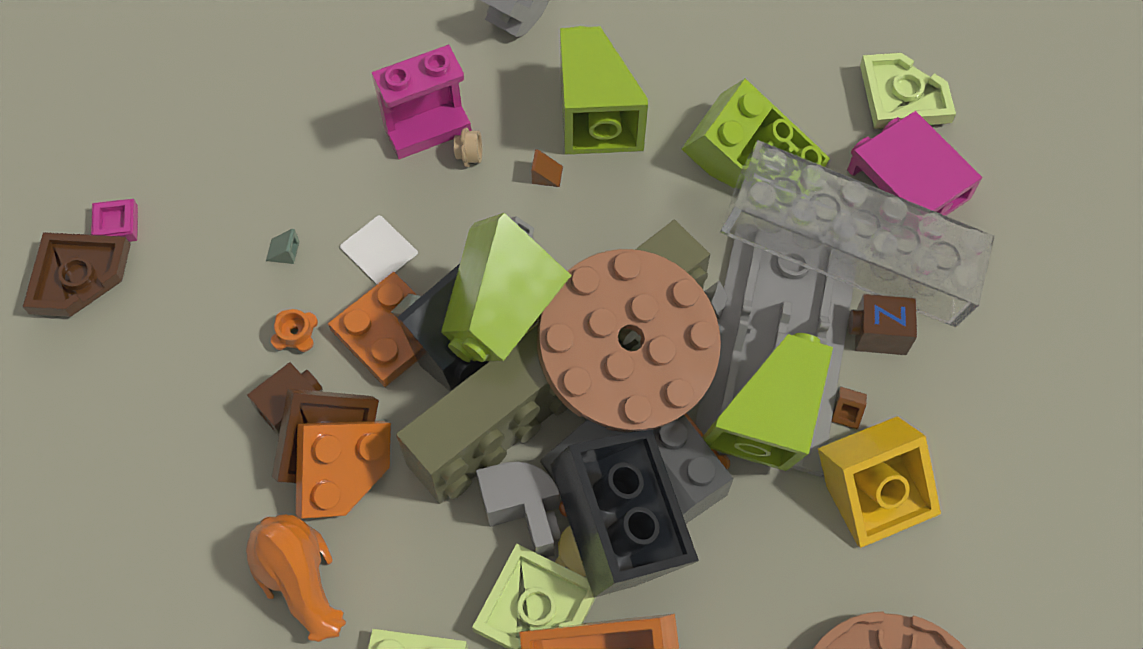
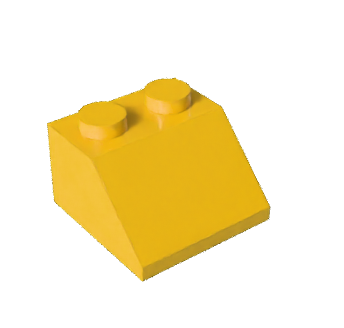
M896 416L817 448L826 487L853 539L860 548L941 514L926 435L900 417Z

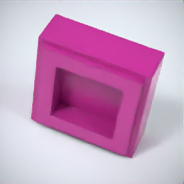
M125 199L92 203L91 235L126 237L129 242L137 241L138 205L135 200Z

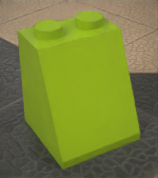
M600 26L560 28V79L565 155L644 151L648 98Z
M505 213L477 221L469 229L441 331L451 340L448 347L466 362L471 360L481 362L504 361L571 277L569 272Z
M787 334L702 436L703 440L712 450L780 470H789L809 454L833 347L821 344L820 339L811 334Z

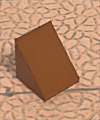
M535 149L531 169L532 184L560 187L563 166L540 150Z
M840 386L832 422L858 429L867 405V394Z

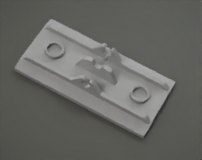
M738 220L724 285L728 298L721 318H717L721 341L719 363L710 387L700 399L695 424L703 434L706 433L787 334L807 333L814 335L820 339L821 344L833 347L809 454L792 468L822 477L823 470L817 448L827 445L829 440L859 257V244L840 237L763 221Z

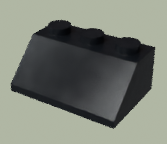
M460 264L397 317L420 367L450 392L489 362L464 361L448 347L451 340L441 333ZM539 316V317L537 318V320L533 323V325L538 322L540 316Z
M653 430L633 431L572 444L550 464L593 598L638 586L699 561Z

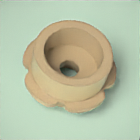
M468 128L462 129L461 135H455L454 137L456 160L462 159L465 167H470V163H481L483 148L480 131H469Z

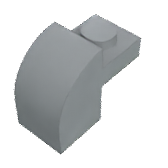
M550 0L481 1L490 5L487 10L486 21L516 37H521L528 33L539 20Z
M506 462L476 470L490 527L525 517L534 552L545 558L554 556L553 540L560 539L561 536L554 511L546 512L559 508L560 493L552 478L542 469L524 462Z

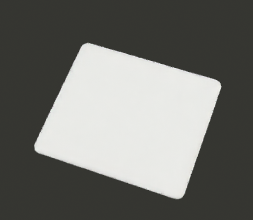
M381 215L375 217L340 245V248L376 284L380 283L392 272L398 271L418 254V251Z

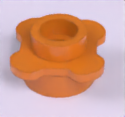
M297 309L279 312L275 317L274 323L276 334L271 337L273 347L277 350L289 347L297 348L300 352L309 351L314 345L311 336L313 328L318 324L316 316L311 312L303 313ZM297 328L298 332L296 334H292L291 330Z

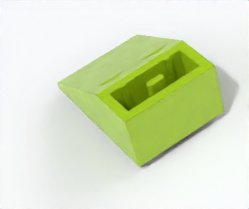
M746 78L719 95L681 148L710 176L789 218L794 215L830 160L829 156Z

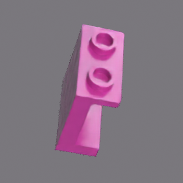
M449 44L371 72L384 129L398 159L453 140L455 135H461V131L464 128L472 131L471 123L462 107L459 82L464 80V72Z
M916 111L903 119L897 117L891 120L883 128L882 132L874 138L865 137L859 141L851 151L852 158L847 169L852 176L863 171L905 215L900 229L910 240L969 201L983 178Z

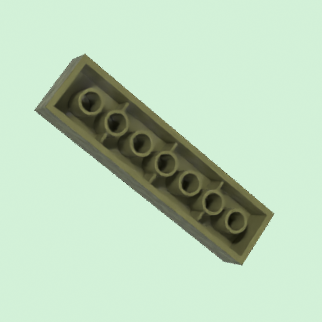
M675 219L635 249L654 253L672 261L692 276L702 289L704 288L705 280L708 277L707 269L710 253ZM538 325L521 338L504 361L488 362L396 433L406 465L439 504L448 497L451 499L459 497L470 487L471 479L477 475L476 470L500 464L506 457V451L518 441L525 443L534 437L540 430L541 423L553 413L558 416L568 409L556 396L543 373L537 350ZM622 328L619 331L618 342L622 348L628 351H637L640 348L641 335H638L631 329Z

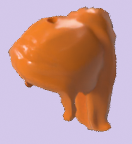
M283 514L262 519L260 524L251 531L246 548L247 561L253 578L269 599L274 598L271 590L282 592L291 614L310 632L309 640L320 642L327 638L339 637L340 630L345 626L346 621L343 619L344 612L342 610L334 609L329 605L321 584L319 573L320 553L328 565L332 563V556L322 535L308 526L303 520L293 515Z

